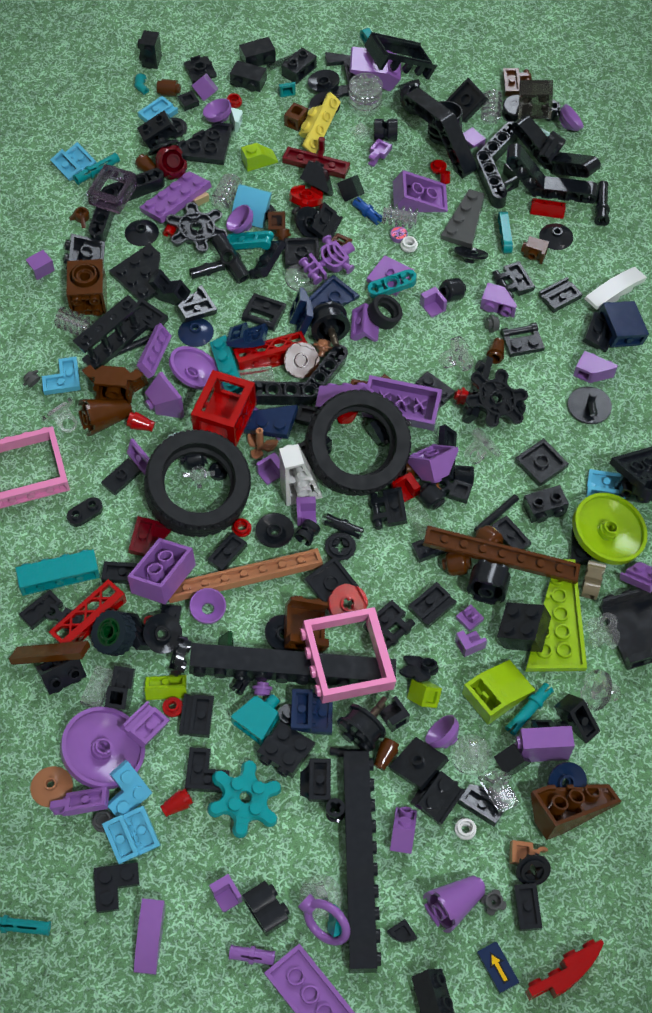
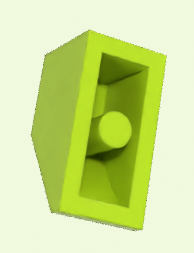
M253 143L241 147L242 162L247 172L278 163L273 150L261 144Z

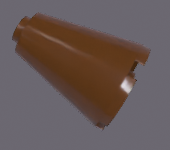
M82 399L78 402V406L82 405V410H79L81 425L84 430L87 428L89 431L87 436L95 435L128 418L130 412H132L130 402H127L125 399Z

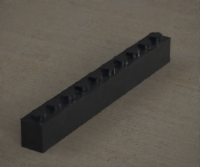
M199 643L191 644L189 674L197 677L210 675L220 679L234 677L237 680L249 678L259 682L274 680L278 683L316 684L315 678H311L309 667L312 665L310 659H306L305 652ZM319 653L327 686L337 685L340 687L382 678L375 657ZM390 659L396 678V659Z
M344 751L348 922L350 925L349 972L377 973V966H381V952H377L376 943H380V929H376V920H380L379 907H375V898H379L378 884H374V876H378V864L373 863V854H377V841H372V833H376V820H372L371 812H375V799H371V791H374V778H370V771L374 770L373 758H369V751Z

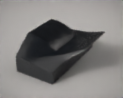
M310 758L308 766L300 772V796L307 798L309 802H328L331 799V759Z

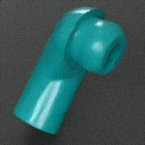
M139 73L135 76L134 86L145 95L149 92V88L144 85L146 75Z

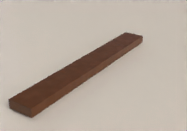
M427 526L423 546L478 560L484 559L498 565L503 564L509 568L572 584H577L581 564L432 526Z

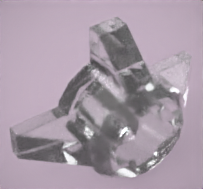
M194 466L190 472L182 473L183 478L190 477L192 481L196 482L197 488H202V482L207 476L215 475V471H206L202 466Z

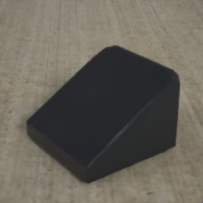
M455 465L454 480L473 484L474 467Z

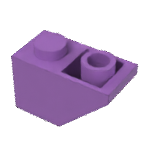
M487 283L480 308L487 312H496L504 317L510 316L514 318L517 304L506 288Z
M584 351L576 365L573 376L588 383L613 378L618 365L593 353Z
M396 807L390 851L412 854L417 810H413L410 807Z

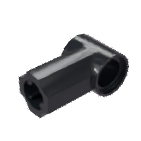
M552 131L537 156L539 162L543 165H549L566 140Z

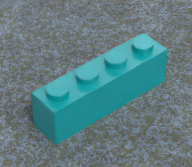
M94 549L82 550L71 555L64 554L58 558L43 559L40 562L25 563L16 567L22 596L100 578Z

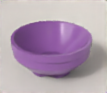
M225 98L216 99L208 103L203 109L205 119L212 123H223L228 120L231 114V103Z
M568 104L563 105L560 109L559 117L562 126L568 131L581 130L584 125L578 114Z
M248 205L237 207L229 215L226 228L233 234L248 231L252 227L253 222L252 209Z
M203 588L197 591L190 600V612L194 619L202 624L218 622L226 611L224 596L218 590L212 588ZM205 604H211L214 607V611L211 614L203 613L202 608Z
M453 715L442 717L427 732L425 737L426 743L433 748L445 749L453 745L458 739L459 722Z

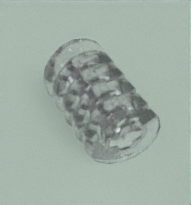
M491 89L484 92L488 100L481 107V121L484 124L494 125L501 118L503 94L499 90Z
M224 174L210 199L216 209L224 212L229 210L235 199L239 184L242 185L241 179L234 174Z
M390 203L387 208L384 206L382 224H385L388 220L390 226L395 221L396 227L401 223L404 228L407 224L409 229H412L413 225L416 228L419 210L416 208L412 212V207H409L408 211H406L405 206L399 210L397 204L392 209V204Z
M64 306L58 310L54 321L57 328L63 329L66 332L69 331V333L79 336L94 323V321L91 322L89 316L85 317L84 314L78 316V312L74 311L72 313L71 309L66 310Z

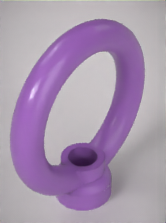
M309 894L298 906L304 912V920L309 930L326 944L338 946L346 943L350 937V925L344 913L331 902L315 899ZM316 908L328 911L337 919L341 926L340 936L332 937L318 927L312 914Z

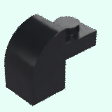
M161 269L155 270L148 282L156 291L154 296L159 301L175 306L185 301L191 293L182 280L170 281Z
M114 666L111 686L107 687L104 707L129 709L134 692L133 684L136 669Z

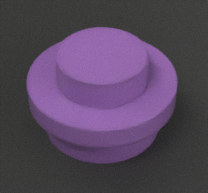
M257 682V685L252 686V690H254V695L269 696L270 691H273V687H270L267 682Z

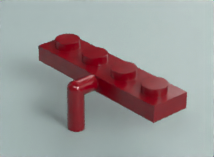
M324 137L318 138L317 154L288 146L282 157V163L305 168L309 160L313 163L317 160L324 164L323 168L328 171L329 175L343 179L346 178L350 169V162L323 156L325 152Z

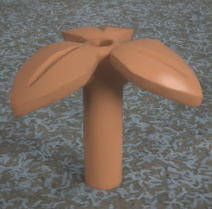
M262 428L256 429V435L247 434L249 446L256 447V449L250 452V456L254 459L264 456L262 450L270 452L278 444V440L275 439L264 442Z

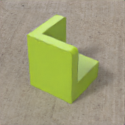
M412 679L407 699L421 707L437 708L442 688L429 681L417 682L415 679Z

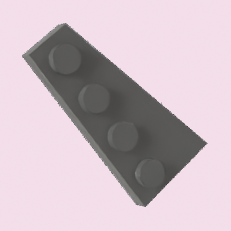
M471 189L468 190L442 232L441 239L467 248H473L479 216L485 199L484 193Z

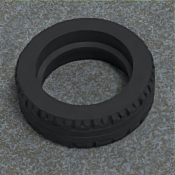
M349 390L331 397L314 414L305 435L306 457H308L311 469L314 470L313 473L328 488L349 496L369 495L385 488L400 476L410 457L411 432L406 418L402 416L403 413L388 398H384L383 395L376 392L372 393L369 390ZM360 411L372 415L383 425L388 434V456L384 463L372 473L365 475L349 474L338 468L328 454L326 446L328 430L334 420L348 412Z
M197 429L176 433L174 436L165 439L162 444H159L150 456L144 479L146 502L155 518L166 528L171 529L177 534L191 537L215 535L230 527L245 508L251 489L249 465L239 448L222 435ZM200 454L218 462L226 470L230 479V491L224 503L217 509L204 513L190 512L173 503L166 493L164 480L169 466L175 460L187 455Z

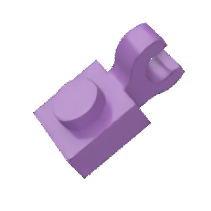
M377 139L370 148L369 159L371 160L368 165L374 167L379 158L385 159L392 150V144Z

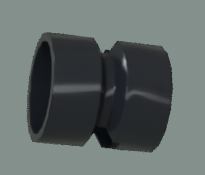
M374 119V140H384V138H387L388 141H397V119H388L387 121H384V119Z

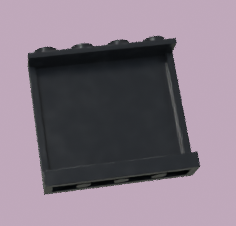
M629 589L619 595L614 596L611 594L604 597L599 608L626 669L629 670L652 663V592L649 593L642 589L633 591Z

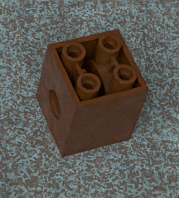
M103 259L67 261L66 295L71 316H100L107 312V279Z

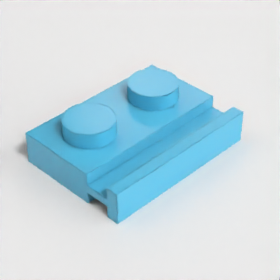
M161 96L140 110L138 117L147 122L165 110L171 118L178 113V108Z

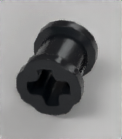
M332 798L327 802V819L330 822L336 823L343 820L345 804L342 800ZM332 808H334L335 810L339 808V813H337L336 811L332 813Z

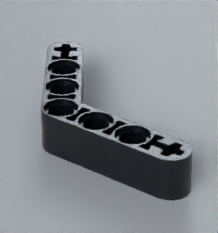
M420 88L403 96L405 105L438 130L455 172L463 179L476 171V162L455 114Z
M525 114L512 123V130L539 162L537 156L545 145L544 142L547 136L535 121ZM560 151L556 153L549 165L541 164L551 174L588 178L601 168V163L595 156L562 153Z
M513 121L507 122L476 154V171L490 204L497 209L505 206L507 190L495 162L508 150V146L514 144L518 138L512 130Z
M511 144L508 146L506 163L533 197L558 198V200H574V202L594 204L597 201V183L545 176L521 145Z
M154 168L103 187L89 226L90 238L106 241L117 205L161 190L165 186L163 171L159 168Z
M340 345V347L334 346L306 382L253 381L255 382L256 405L313 404L317 399L319 386H325L330 383L345 364L348 355L347 348L343 345Z

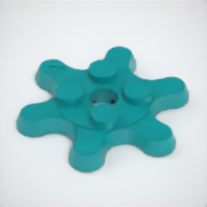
M251 760L243 762L241 774L238 777H230L220 770L216 771L212 776V782L221 789L222 796L219 800L208 805L207 812L214 818L221 815H229L234 822L232 828L233 835L237 838H244L248 834L249 823L253 820L262 822L266 827H273L278 819L277 815L268 808L267 802L269 798L277 796L281 792V785L275 780L268 783L258 781L255 776L257 766ZM246 792L250 796L251 801L249 803L242 802L240 794Z

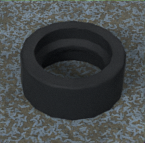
M386 294L376 296L367 308L368 316L374 325L385 330L392 329L403 316L400 304L396 299ZM378 306H382L385 309H387L390 312L392 318H388L385 315H383L379 310Z

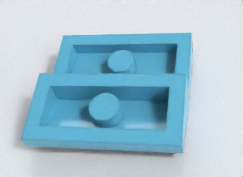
M78 142L66 152L62 149L50 159L69 181L74 180L73 175L83 171L86 166H92L97 163Z
M239 184L232 212L241 205H248L253 211L252 226L263 228L272 192Z
M589 469L586 497L595 493H611L620 496L619 490L614 489V484L619 481L622 474Z
M145 806L136 808L124 815H119L102 824L118 864L127 862L161 846Z

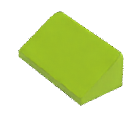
M186 675L145 678L146 700H162L170 697L184 698V694H187Z

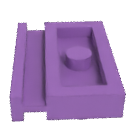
M642 562L635 563L626 569L625 573H620V580L651 593L652 567Z
M148 701L120 728L122 731L125 730L128 733L127 735L142 748L170 721L157 708L151 707Z

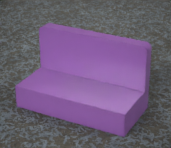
M366 303L352 310L350 338L357 341L366 336L373 342L378 341L379 327L370 320L367 312L369 305Z

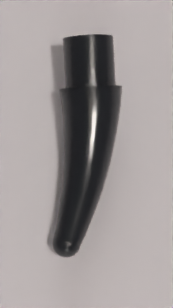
M330 747V755L343 757L344 751L362 750Z

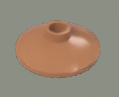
M56 766L46 767L34 776L30 787L31 795L39 805L50 807L51 801L61 800L66 796V793L72 792L73 781L65 769ZM49 782H54L52 787H47Z

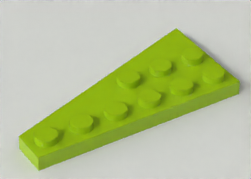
M563 559L576 563L575 559ZM550 578L543 604L551 616L542 652H530L525 672L586 671L587 662L578 582L577 584H572Z

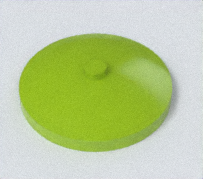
M595 493L586 497L575 509L572 519L574 535L580 546L596 560L611 565L627 564L636 559L644 550L648 536L645 521L639 511L624 498L611 493Z

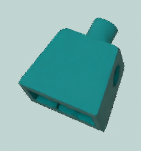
M270 694L265 701L258 696H254L231 716V722L259 745H262L279 720V713L275 708L280 703V700L273 694Z

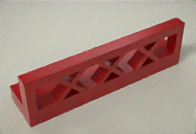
M302 331L266 340L265 345L233 349L240 376L284 365L283 358L287 348L294 343H298L292 342V340L300 338L301 341L299 342L307 343ZM279 343H280V344H283V345L280 346V347L274 346L275 344H279ZM261 348L266 349L265 351H262V352L257 351L258 349H261ZM242 353H249L247 356H239Z
M108 579L49 631V634L58 643L83 641L91 634L93 623H95V619L102 612H106V610L117 611L127 602L125 593ZM108 587L115 592L110 597H103V591ZM91 602H99V607L96 610H88V605ZM76 615H84V621L73 624V618ZM62 628H69V634L63 639L56 634Z

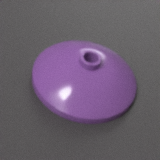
M178 347L173 350L169 357V366L175 377L186 386L194 389L203 390L212 370L219 371L215 360L204 351L195 347Z

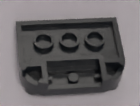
M652 447L612 457L609 464L628 479L629 483L636 486L633 493L639 496L640 501L644 503L652 501Z

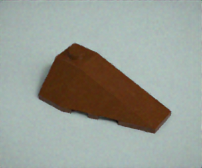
M590 784L585 787H574V785L556 787L555 785H547L530 793L535 824L546 840L562 835L621 803V800L609 784Z

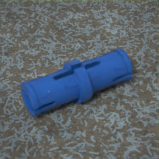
M357 197V200L354 199L352 206L357 208L362 213V216L369 218L375 225L379 224L377 221L382 222L383 216L376 212L372 205H368L360 197Z

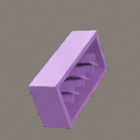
M369 375L368 387L392 401L394 406H397L403 413L402 416L411 422L410 426L434 431L442 398V389ZM362 412V417L376 419L372 415Z

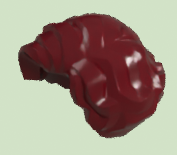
M177 145L159 149L155 156L156 168L163 171L166 179L174 180L182 177L187 170V161L182 158V150Z

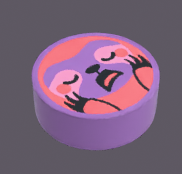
M397 226L391 230L390 238L395 243H401L408 232L404 227Z

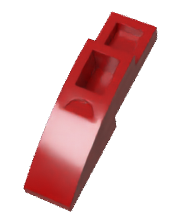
M594 939L582 945L583 949L578 952L573 949L563 955L564 959L560 962L562 971L560 968H556L548 973V978L542 981L540 978H537L528 983L529 988H527L525 993L529 1001L547 991H550L553 999L574 986L598 957L604 945L602 939L597 942Z

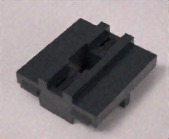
M198 55L184 62V67L193 84L206 73L210 78L217 77L212 61L209 60L208 56L200 57Z

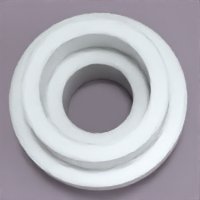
M406 236L400 244L401 249L408 253L414 252L418 246L416 239L412 236Z
M462 818L455 825V833L462 840H470L476 834V825L472 820ZM467 826L469 832L464 833L461 828Z

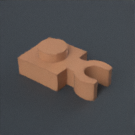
M512 840L510 841L509 864L518 865L519 860L524 859L527 854L546 853L548 848L539 847L533 849V843Z

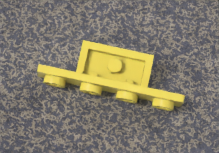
M331 92L327 93L321 106L312 107L308 111V116L301 125L299 135L305 138L302 146L308 152H317L318 138L325 136L341 103Z

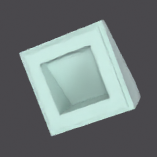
M231 108L230 120L233 124L234 132L237 133L242 123L243 112L242 110Z

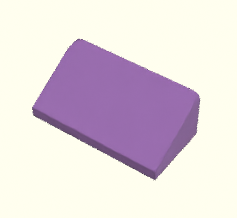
M131 439L127 454L145 475L150 458L136 441Z

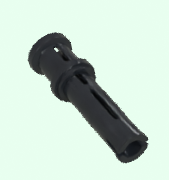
M600 181L598 183L594 223L599 226H606L610 222L608 216L610 212L608 205L609 184L607 181Z

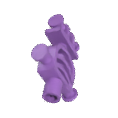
M327 235L322 238V242L325 245L320 249L321 261L318 262L313 254L310 253L309 261L311 263L308 262L307 257H303L298 264L304 267L303 271L308 273L307 276L310 279H313L314 285L319 284L323 279H327V273L323 267L332 272H339L344 268L346 273L350 274L355 268L354 265L349 264L348 254L355 251L351 242L340 246L336 240L331 241V235Z

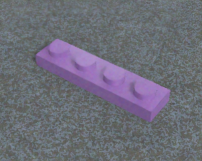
M161 323L155 326L136 365L148 379L154 376L172 337Z

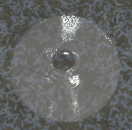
M299 264L290 266L285 273V282L292 290L298 292L299 288L302 287L308 293L317 288L318 284H313V279H310L307 276L308 273L303 271V266Z

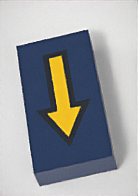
M497 941L477 951L479 959L499 994L519 984V980Z

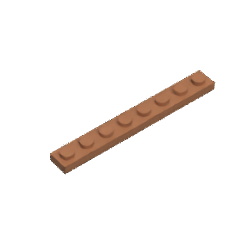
M318 548L185 579L171 596L169 603L191 599L197 591L203 588H212L220 592L317 569L323 565V561Z

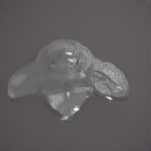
M603 613L599 618H591L585 623L583 629L590 633L588 636L590 648L599 647L604 643L613 650L617 647L620 633L617 630L618 620L615 615ZM606 619H609V620H610L609 625L605 626V625H604L605 620H606Z

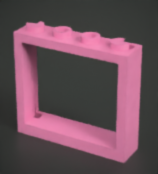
M53 426L0 439V453L51 440L60 477L0 492V509L70 491Z
M375 607L303 621V626L300 629L301 640H305L307 646L305 647L306 659H310L312 665L309 667L311 678H315L317 684L314 685L315 694L317 693V697L320 696L322 704L394 689L396 678ZM366 621L382 678L328 689L313 631Z

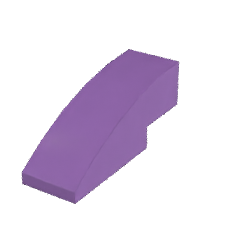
M142 898L134 960L135 973L154 975L157 973L166 908L164 900Z

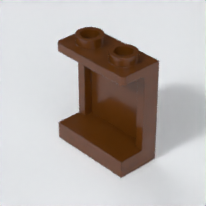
M292 596L285 603V649L305 652V647L307 646L305 640H301L300 632L303 621L325 617V610L329 607L328 602H324L321 599H305L302 596ZM325 629L315 630L313 634L318 653H323L329 647V639L325 638Z

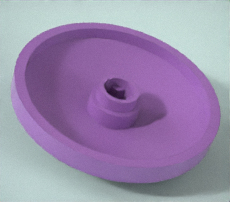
M93 707L81 711L69 721L61 737L60 754L65 768L74 779L87 787L98 788L106 786L108 789H114L119 786L109 774L122 762L127 760L135 771L138 772L145 757V747H140L127 735L128 733L125 730L122 731L120 729L130 718L128 715L114 708Z

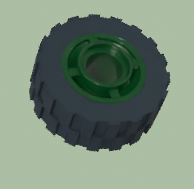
M116 610L102 612L95 619L96 621L92 626L91 640L94 648L102 654L111 656L125 654L133 646L134 639L136 638L135 622L130 615Z

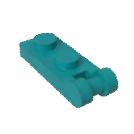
M272 231L228 234L227 238L235 250L253 248L268 250L274 238V233Z

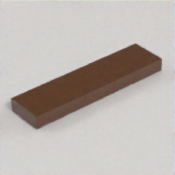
M88 641L20 646L16 647L9 661L11 665L79 660L84 658L90 648V644Z

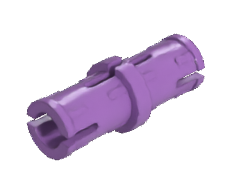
M231 944L229 960L246 961L250 965L260 963L273 966L276 951L256 949V946L249 948Z

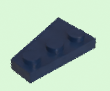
M333 274L309 298L314 309L316 306L329 301H334L344 306L359 299L360 295Z
M291 405L254 410L243 433L256 435V429L262 428L263 436L288 439L298 406Z

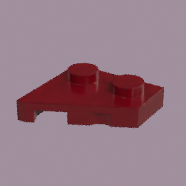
M138 516L128 553L144 557L159 538L165 539L172 530L166 528L160 521Z

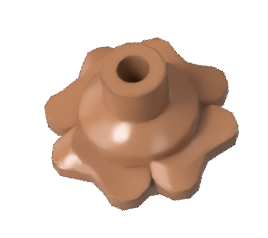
M318 339L317 343H313V346L319 351L318 355L325 358L326 352L331 351L333 348L331 341L326 339Z

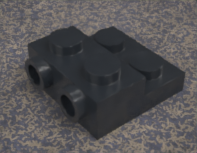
M72 233L69 240L66 239L64 250H67V253L63 257L66 269L67 261L103 259L104 263L105 241Z
M280 721L273 733L267 736L258 749L257 757H259L258 760L263 765L275 767L276 772L281 776L293 778L315 746V742L296 730H292L291 727Z

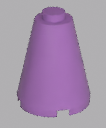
M470 876L432 889L423 895V899L427 898V903L424 905L425 909L437 927L441 923L446 928L443 931L450 933L484 896L485 884L481 878Z

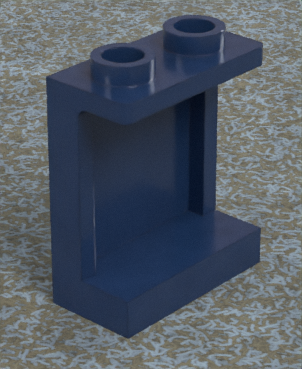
M635 301L606 302L600 307L598 313L605 317L612 333V337L609 340L611 348L644 344L649 336V332Z

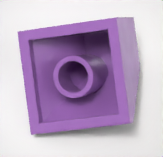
M160 372L145 391L146 400L144 402L148 410H153L156 415L176 418L185 417L181 395L163 372Z
M432 444L411 454L408 464L422 480L438 483L442 481V478L449 475L458 453V447Z

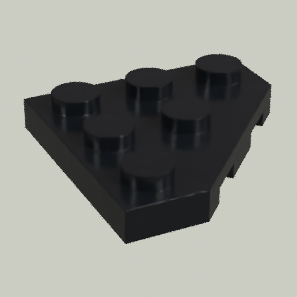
M216 122L211 125V128L193 134L192 138L186 141L183 139L177 145L182 150V158L187 161L224 165L233 131V124Z
M149 243L110 269L109 274L136 300L139 301L143 298L145 301H149L154 297L156 291L148 282L155 270L159 269L161 254Z

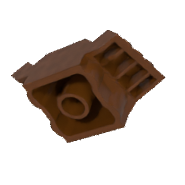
M89 365L82 370L93 383V390L96 392L95 399H125L131 404L134 393L149 384L147 378L138 369L129 372L125 367L102 365L95 370Z

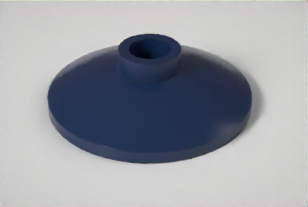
M202 318L187 323L183 322L178 330L179 339L185 345L191 347H200L207 344L214 334L212 325Z
M563 762L551 771L547 785H555L556 787H566V785L585 787L587 785V778L584 770L579 765L572 762ZM566 779L565 784L562 785V781Z

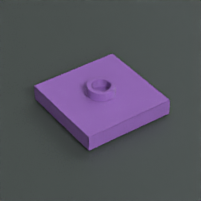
M384 255L369 274L366 282L370 283L410 269L414 271V269ZM390 281L387 285L389 287H395L397 283L395 281ZM399 292L393 293L392 295L397 296Z

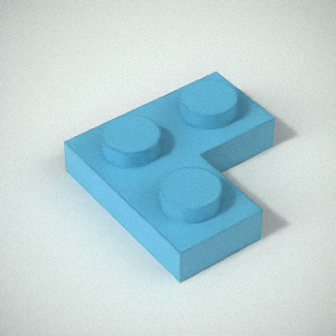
M77 356L58 359L60 374L42 376L44 395L81 390Z
M127 760L109 774L121 789L120 792L108 801V809L114 817L134 810L152 794L151 790Z

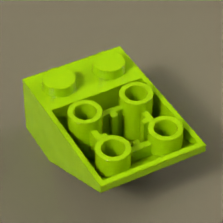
M508 660L480 673L464 684L462 695L486 724L489 725L536 690L511 660Z

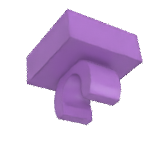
M471 604L456 615V619L468 632L484 621V617Z

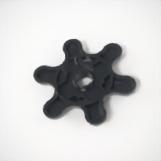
M188 202L185 205L187 213L184 216L170 214L166 217L167 224L179 230L171 237L173 245L195 244L196 250L200 254L207 252V242L215 235L224 233L226 237L228 235L226 230L220 229L215 225L222 218L220 210L213 209L209 213H201L198 210V205L194 202ZM193 227H199L201 229L197 232V230L193 229Z
M498 369L493 380L486 379L480 372H474L471 375V383L477 388L478 393L468 395L466 397V405L469 408L478 407L481 411L485 412V424L489 428L496 427L499 424V418L505 417L515 425L522 423L524 419L522 413L517 410L516 403L525 401L528 398V393L522 388L512 389L507 383L509 378L508 372L504 369ZM493 396L498 397L500 402L495 403L496 401L493 399Z

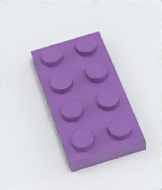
M189 171L153 198L147 200L139 208L143 214L160 223H164L168 215L176 214L188 202H192L193 199L212 187L211 182Z
M300 944L264 972V975L294 1013H355Z

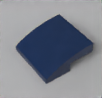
M300 287L290 308L289 323L296 325V332L302 331L305 336L314 316L310 298L305 289Z
M247 322L230 327L226 344L236 348H252L265 345L268 327L264 323L249 328Z
M292 689L291 729L305 733L332 735L333 702L322 704L320 696L317 697V693H313V689Z

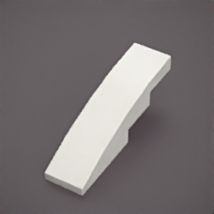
M636 267L630 268L596 288L585 297V300L598 310L603 303L617 302L620 296L631 292L634 286L642 284L647 277Z

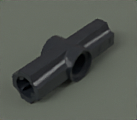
M224 233L215 235L211 242L219 253L221 262L226 264L237 283L240 284L248 280L251 274L242 262L241 255L235 251Z

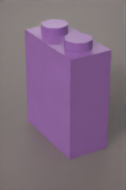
M572 726L523 728L520 730L519 736H516L517 749L520 750L524 758L530 759L531 762L569 760L575 747Z

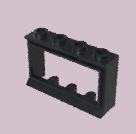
M371 32L364 44L380 70H383L388 60H392L390 64L392 71L397 70L402 62L405 63L402 67L405 74L411 70L413 65H416L415 74L420 76L423 73L424 77L429 80L438 66L432 64L420 42Z

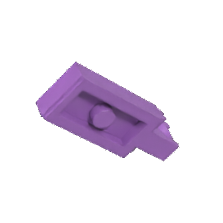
M103 786L66 793L63 799L50 802V810L54 815L71 816L108 809L109 789Z

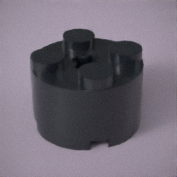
M484 559L479 560L472 568L467 585V593L474 595V600L490 605H495L496 601L504 602L511 579L508 572L509 568L503 564L498 565Z

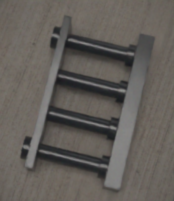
M129 295L124 297L73 340V343L84 353H88L82 358V361L87 366L91 365L95 370L102 365L104 366L148 329V325L138 315L134 314L140 308V305ZM128 318L129 320L121 326L120 324ZM115 329V332H113L109 337H107V335ZM99 341H101V343L93 349V346H95Z

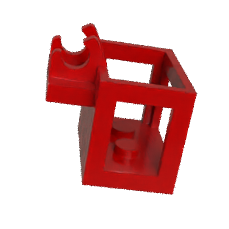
M212 370L191 413L193 430L215 432L229 439L230 442L234 443V446H237L257 404L255 382ZM221 381L244 388L242 394L223 390ZM212 389H214V393L210 401L206 402Z

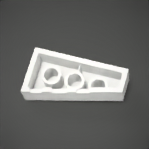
M286 445L283 448H279L280 484L286 506L295 505L296 497L315 496L316 499L323 498L317 478L299 445Z

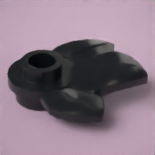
M408 655L403 657L408 666L399 670V673L406 678H415L417 682H425L431 676L438 673L439 667L436 660L432 658L423 659L420 656Z

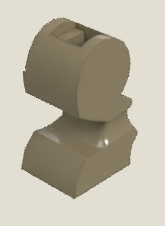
M588 561L582 583L581 597L597 600L606 564Z

